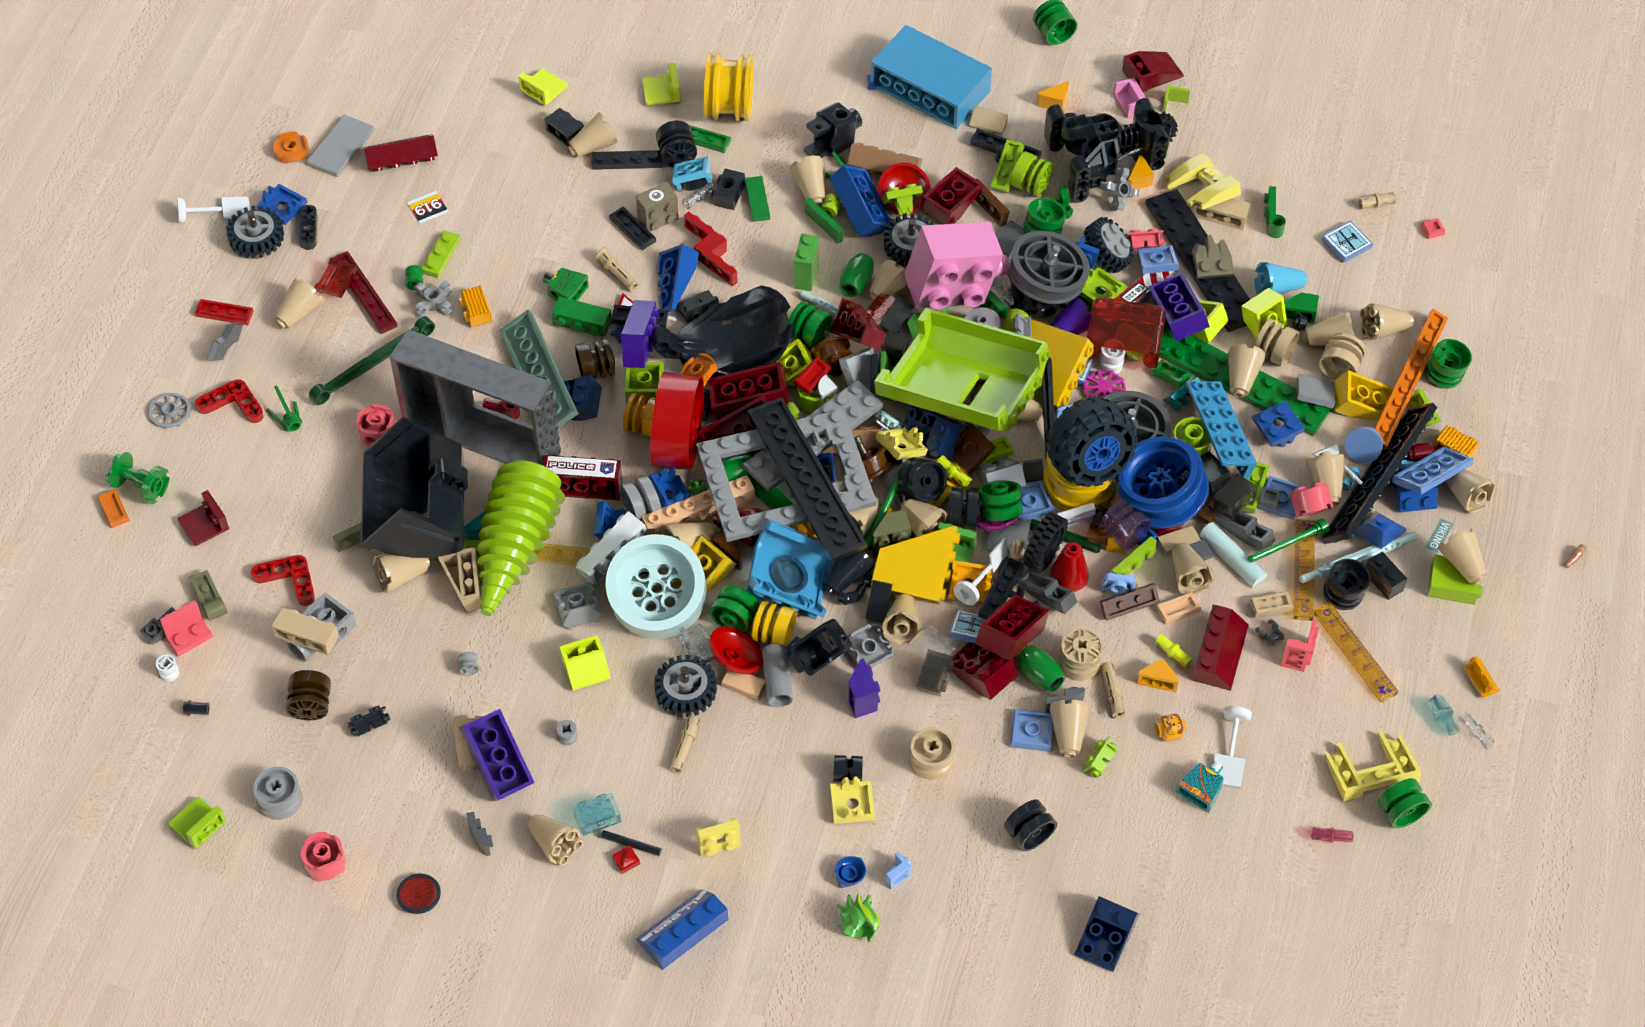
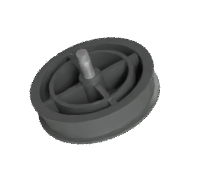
M1033 231L1022 235L1015 242L1012 252L1008 257V275L1013 284L1026 296L1047 304H1063L1075 299L1081 293L1090 272L1088 259L1082 249L1069 238L1050 231Z
M1119 391L1103 397V399L1112 400L1119 405L1134 422L1137 444L1152 437H1170L1172 431L1170 415L1166 408L1152 396L1137 391Z

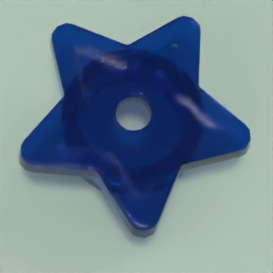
M617 323L616 329L610 332V335L614 336L618 343L622 342L621 332L624 328L620 323Z

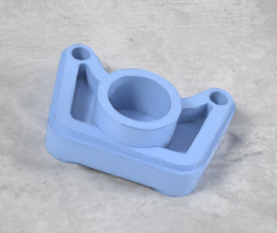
M1111 572L1105 573L1100 583V590L1105 592L1111 589L1114 593H1124L1125 591L1136 589L1135 577L1133 575L1114 574Z

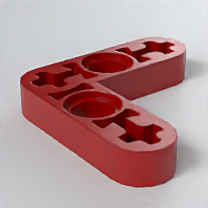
M236 379L198 397L195 401L197 411L201 414H208L236 401L249 422L258 423L264 418L262 407L246 383L241 379ZM219 394L226 395L224 399L216 398ZM246 398L251 399L248 404L241 403ZM252 408L257 415L251 413Z
M294 555L260 563L252 567L251 575L254 582L261 584L292 577L299 604L309 606L315 601L308 563L303 555ZM278 566L285 567L282 572L274 571ZM301 577L307 578L305 583L300 584L297 582ZM303 590L307 591L308 598H304Z

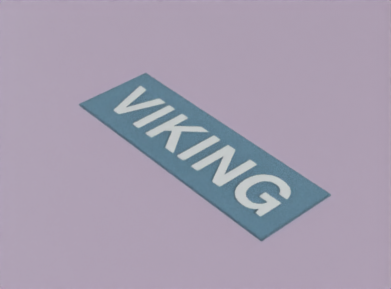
M1441 518L1426 548L1438 553V546L1441 542L1444 543L1453 523Z

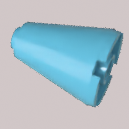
M1260 262L1255 272H1258V277L1254 278L1257 295L1267 288L1283 294L1301 289L1307 283V275L1303 270L1268 262Z

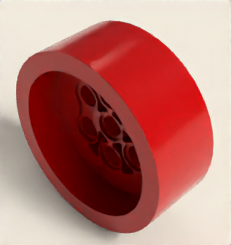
M669 372L662 373L656 392L651 427L650 458L653 467L687 471L693 469L697 456L696 444L700 440L698 431L701 430L703 416L704 381L702 376Z

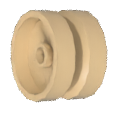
M936 727L923 728L914 735L910 746V764L918 776L924 779L935 780L949 774L953 768L955 744L951 735L945 730Z

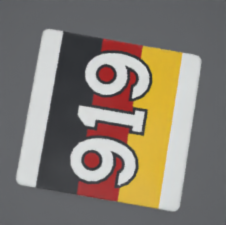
M437 191L407 202L419 223H424L449 212Z

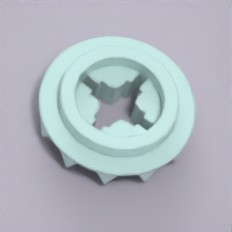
M884 410L877 411L874 414L878 420L890 428H901L900 421Z

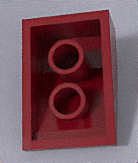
M955 167L922 196L921 211L942 225L955 224L982 190L984 184L958 167Z

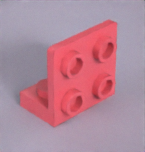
M195 600L184 604L181 608L166 614L160 619L166 639L178 657L213 638L212 632L201 617Z
M1313 618L1307 643L1287 639L1281 662L1282 667L1304 672L1305 666L1310 665L1319 627H1316L1317 619Z

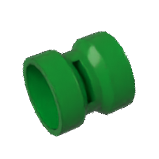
M410 265L405 269V286L408 289L417 290L414 286L419 282L423 283L422 267Z

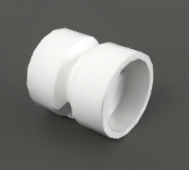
M1109 340L1102 345L1099 362L1102 371L1112 370L1117 374L1122 370L1126 351L1123 343L1117 340Z

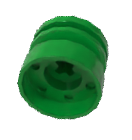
M1061 0L1046 1L1037 8L1033 15L1034 24L1051 45H1059L1066 42L1077 30L1078 23Z
M805 301L800 302L794 308L788 319L789 325L794 323L791 338L794 337L795 340H802L803 344L812 349L816 344L823 341L821 332L827 330L829 333L832 325L831 314L821 309L816 311L815 306L809 305Z
M1441 340L1436 344L1425 366L1427 378L1440 388L1449 389L1456 387L1461 383L1472 361V354L1469 348L1458 340Z

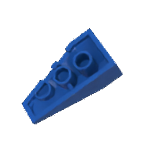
M684 244L659 252L657 274L660 275L658 287L661 288L659 295V309L668 310L669 312L675 310L696 270L699 252Z

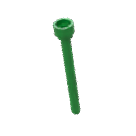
M899 470L869 534L864 536V540L867 543L866 549H873V533L887 514L899 488L897 482Z
M1321 518L1315 521L1311 528L1251 554L1248 560L1249 562H1255L1314 534L1323 535L1328 533L1329 525L1325 519Z

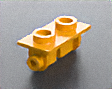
M1477 656L1470 659L1471 663L1464 665L1463 668L1482 698L1499 693L1500 689L1497 683L1491 677L1482 660L1477 658Z

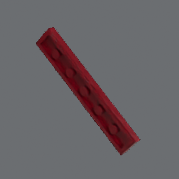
M346 251L333 257V264L380 333L383 334L398 327L396 320L350 253Z

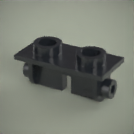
M378 705L369 709V713L364 716L358 714L351 717L347 726H353V729H350L353 737H359L370 732L369 723H372L374 729L388 724L387 721L391 720L388 713H383L386 706L380 708Z

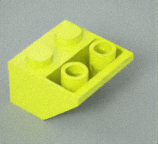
M598 635L559 646L561 660L573 691L611 679Z

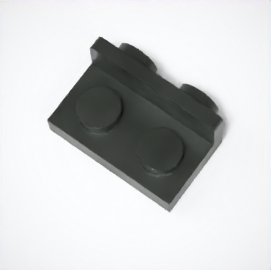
M707 290L679 302L677 309L684 320L689 323L701 316L714 304H719V299L717 296L713 297L711 292Z

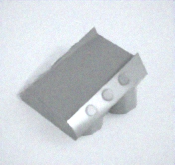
M868 347L839 359V366L845 377L844 386L846 388L859 380L870 391L871 355L874 354L873 348Z
M1017 519L1015 525L1004 527V530H990L986 550L992 552L1006 538L1010 555L1012 541L1016 537L1024 540L1025 550L1032 519Z
M590 582L554 591L556 604L565 627L571 629V627L589 622H598L601 613L597 597Z
M874 623L868 624L848 635L852 642V648L847 652L856 664H858L860 659L864 658L866 664L873 668L896 655L891 644L882 636L883 630L879 625Z

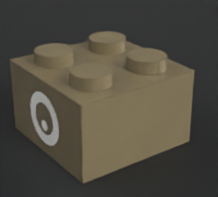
M668 182L636 195L637 219L647 230H657L679 219L678 198Z

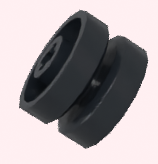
M912 457L901 466L897 482L900 491L905 496L922 502H933L944 493L947 486V474L945 468L936 461L922 457Z
M951 486L949 524L960 528L961 517H965V528L976 530L980 500H978V488L968 487L966 499H962V487Z
M1033 799L1012 812L1004 823V829L1012 838H1015V843L1022 851H1030L1044 843L1054 833L1058 823L1050 813H1046V808L1038 799Z

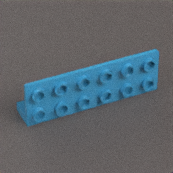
M1188 381L1186 386L1222 466H1236L1242 479H1249L1257 462L1221 382Z

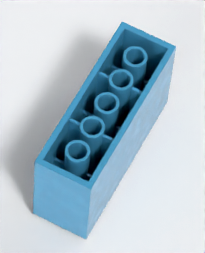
M905 25L871 61V83H882L884 85L878 87V90L956 130L973 112L975 106H978L989 94L991 89V67L908 25Z

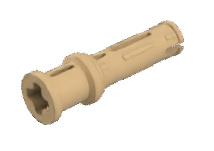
M606 247L596 252L595 260L601 262L606 271H611L631 292L638 288V282L619 265L618 259L613 257Z

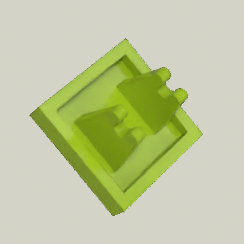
M910 184L899 190V187L888 189L882 197L883 204L894 202L900 216H903L905 213L909 215L913 211V198H918L923 193L922 186Z

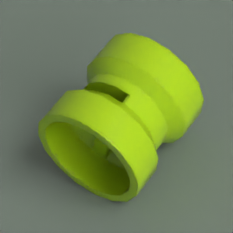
M828 194L824 204H822L821 209L832 219L836 218L838 209L842 205L840 197L835 194Z

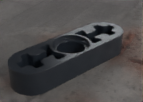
M305 205L300 210L299 240L301 247L305 250H311L317 245L318 214L316 207L313 205ZM307 225L313 226V228L309 230L304 229V227Z

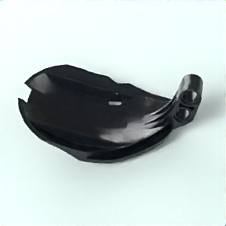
M761 285L733 296L727 302L714 304L697 319L683 327L678 332V336L666 327L653 328V348L664 358L680 359L683 365L692 357L694 359L700 357L698 354H709L718 367L717 371L710 378L776 363L787 349L792 336L794 323L789 325L787 311L791 306L780 292L771 287ZM732 319L731 324L723 325L722 321Z

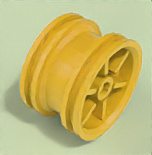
M711 52L708 53L704 79L705 119L713 116V119L717 120L720 114H734L736 121H741V118H744L745 121L750 120L754 79L753 55H748V58H745L744 54H740L738 60H725L722 58V53H717L716 56Z

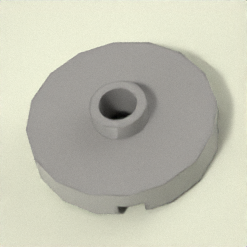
M979 307L972 309L964 318L1000 329L998 314L988 308Z

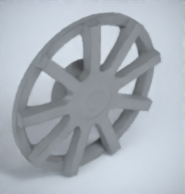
M177 393L163 394L151 403L148 411L149 418L153 424L163 427V429L181 426L180 424L190 417L191 405L183 395ZM170 396L178 397L175 403L170 402ZM166 397V403L162 404L158 401L159 399ZM182 399L186 402L185 405L177 407ZM153 405H158L161 407V410H152ZM187 408L186 413L179 412V410ZM152 414H162L155 419ZM178 415L183 418L178 421L175 416ZM164 417H166L164 423L158 422V421H160L161 419H163ZM173 418L175 423L168 424L169 419Z

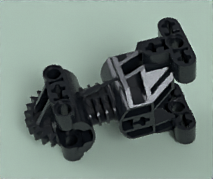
M1142 98L1136 102L1133 123L1120 125L1113 116L1106 113H1098L1095 116H1086L1085 114L1077 116L1073 112L1064 114L1061 106L1054 104L1046 111L1044 138L1051 151H1059L1065 145L1068 152L1078 155L1070 162L1068 189L1074 202L1080 203L1088 198L1089 189L1100 187V182L1105 183L1108 175H1115L1118 160L1126 156H1132L1136 162L1139 156H1143L1152 170L1161 169L1165 164L1164 159L1167 155L1169 142H1173L1172 137L1177 136L1178 125L1170 113L1166 114L1163 111L1159 114L1156 112L1148 98Z

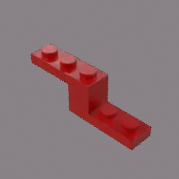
M688 211L684 214V227L701 239V241L694 245V250L699 252L698 261L733 287L738 283L737 270L724 262L720 257L727 252L726 238L714 231L710 225L702 222L697 215H693Z

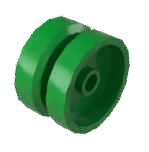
M1038 198L1031 201L1028 205L1023 224L1025 234L1033 231H1050L1061 235L1066 219V210L1059 202L1052 199Z
M1000 480L988 482L979 487V500L982 502L980 505L981 516L991 521H1005L1020 516L1023 513L1022 501L1019 499L1021 497L1020 484L1014 481Z
M728 584L724 585L719 591L717 599L709 609V614L721 627L730 626L746 632L752 623V618L755 617L759 609L760 603L746 589Z
M1415 778L1397 782L1383 792L1378 799L1379 806L1384 813H1388L1387 818L1394 828H1403L1413 824L1431 809V801L1425 793H1421L1422 788Z

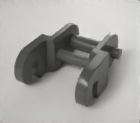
M1269 619L1268 623L1269 625L1272 624L1273 629L1271 632H1264L1260 627H1257L1255 631L1259 632V637L1262 640L1265 639L1268 644L1274 646L1275 641L1278 639L1284 640L1285 637L1284 633L1278 629L1279 625L1273 619ZM1273 633L1277 635L1274 638L1270 636Z

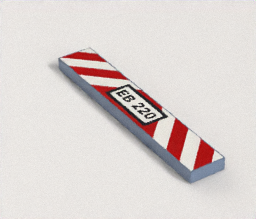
M1167 271L1143 275L1094 314L1096 320L1107 328L1151 294L1148 286L1173 276L1174 272Z

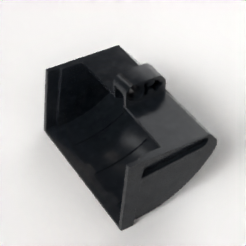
M402 417L363 452L362 548L369 551L375 549L387 554L410 558L440 557L463 550L464 492L468 488V470L464 467L461 443L406 417ZM428 512L427 517L423 516L422 514Z

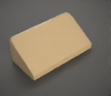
M975 106L969 127L1003 135L1008 122V114Z

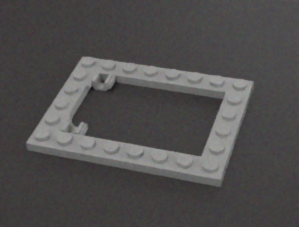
M844 409L796 420L806 438L813 437L816 446H825L832 443L836 447L845 472V480L840 485H836V482L832 484L848 512L876 506L877 501ZM757 430L696 444L727 542L760 534L767 518L789 527L808 522L798 504L740 517L721 458L766 448ZM825 434L826 437L820 438L819 435Z

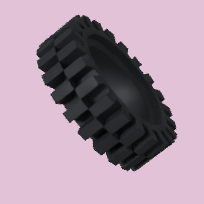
M1052 511L1047 513L1045 518L1041 519V523L1037 525V529L1033 532L1034 535L1029 539L1030 543L1026 546L1027 550L1024 552L1023 564L1038 573L1044 572L1048 568L1052 558H1055L1056 552L1059 551L1060 544L1064 541L1063 538L1066 536L1068 529V520Z

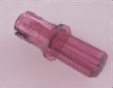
M1312 827L1311 840H1323L1333 843V841L1353 842L1354 839L1352 831L1335 830L1334 827Z

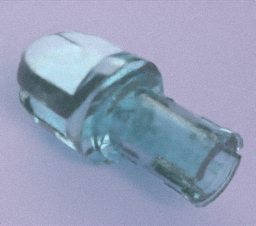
M1439 694L1430 698L1428 704L1435 720L1442 722L1449 736L1456 734L1457 731L1459 732L1460 728L1452 717L1454 711L1447 700Z

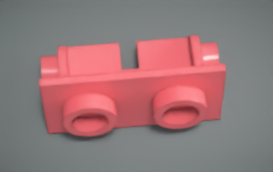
M1156 228L1149 229L1147 232L1132 230L1127 234V239H1130L1132 243L1130 246L1133 249L1144 248L1145 241H1147V248L1160 247V245H1164L1163 238H1160L1164 230L1158 231Z

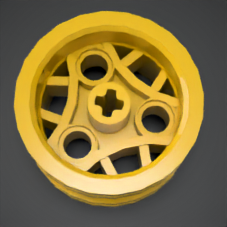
M1047 453L1044 488L1051 503L1057 508L1067 511L1093 503L1097 509L1100 506L1106 507L1110 500L1113 499L1116 489L1115 478L1111 481L1103 482V485L1083 487L1076 485L1074 482L1070 483L1052 465Z

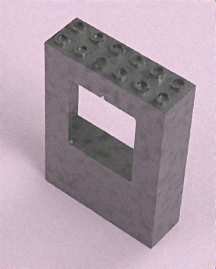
M409 329L406 331L389 357L402 417H406L461 443L462 448L505 464L513 461H529L543 466L545 455H560L559 426L556 420V403L553 397L552 382ZM473 390L530 411L532 425L476 405Z

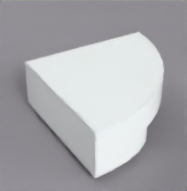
M826 375L821 378L818 384L820 398L823 400L837 391V386Z

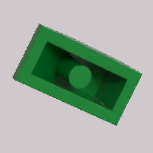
M1301 292L1284 301L1286 319L1293 320L1294 316L1302 313L1303 316L1307 317L1308 323H1314L1319 295Z

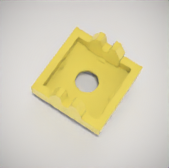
M917 427L912 428L910 431L906 428L877 432L875 437L897 460L925 456L928 451L922 444L923 433H917Z
M845 777L841 783L830 784L834 824L875 821L871 781L860 782V779L857 777L849 781L848 777ZM849 799H855L859 804L856 808L851 809L846 803Z
M735 817L730 818L729 822L704 829L700 827L695 828L701 857L706 855L713 856L720 851H730L741 846L740 825ZM725 838V841L717 843L718 839Z

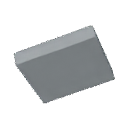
M1298 374L1297 400L1334 408L1335 383Z

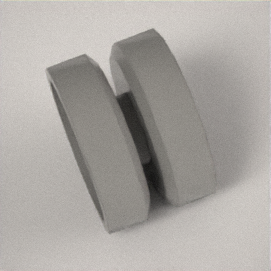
M647 475L635 478L634 484L630 481L620 484L619 490L626 511H629L640 521H642V516L661 509L656 490Z
M272 767L260 773L254 781L253 792L259 810L265 817L273 820H282L291 817L302 805L303 796L296 775L290 769Z

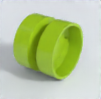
M1189 417L1182 419L1176 424L1173 438L1187 442L1195 448L1200 456L1209 451L1211 452L1212 443L1200 418Z

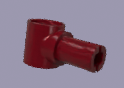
M483 400V408L513 419H517L520 416L519 407L503 401Z

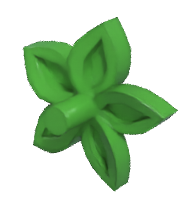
M690 479L691 486L687 487L689 492L693 491V495L708 490L705 486V480L695 481Z

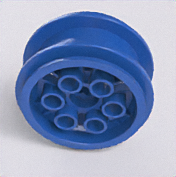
M1152 437L1139 442L1137 447L1134 448L1135 454L1132 460H1129L1124 471L1118 473L1115 478L1116 487L1126 512L1139 524L1151 528H1170L1184 524L1199 512L1208 496L1209 481L1203 469L1200 455L1190 444L1173 437Z

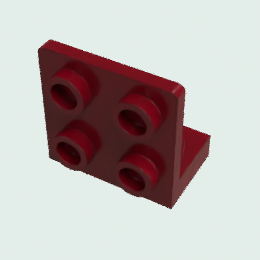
M209 490L201 493L203 498L202 506L178 517V522L194 546H198L229 530L226 516Z

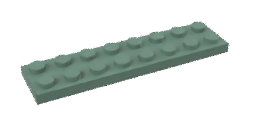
M528 309L499 331L516 369L552 382L553 397L556 403L557 425L561 427L579 413L534 315Z

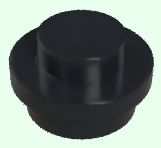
M1298 313L1297 316L1293 317L1292 327L1297 331L1305 330L1307 317L1303 316L1302 313Z

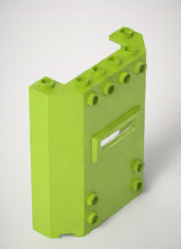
M925 308L917 319L919 334L891 374L890 370L882 369L874 380L876 394L993 430L1008 432L1012 425L1016 424L1020 413L1024 412L1027 402L1033 398L1037 387L1041 386L1045 365L1049 358L1047 342ZM978 379L985 380V383L970 405L962 404Z

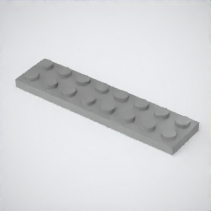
M857 380L808 417L844 409L852 431L882 409L883 403ZM825 434L819 435L820 438L826 437ZM813 437L806 438L816 456L833 445L831 443L825 446H816ZM764 448L743 463V468L767 492L784 481L767 448Z

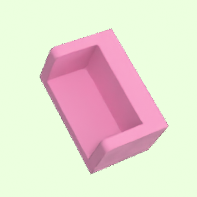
M1134 77L1115 83L1113 95L1126 117L1131 118L1134 116L1136 102L1146 97Z

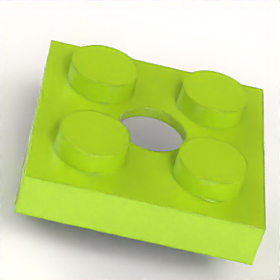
M1097 267L1095 270L1090 268L1088 279L1079 295L1101 309L1122 293L1127 285L1100 267ZM1101 287L1106 290L1104 294H1098L1095 291L1096 288Z

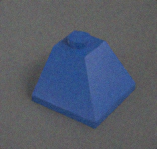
M1375 511L1365 518L1364 522L1355 532L1356 535L1382 549L1406 532V528Z

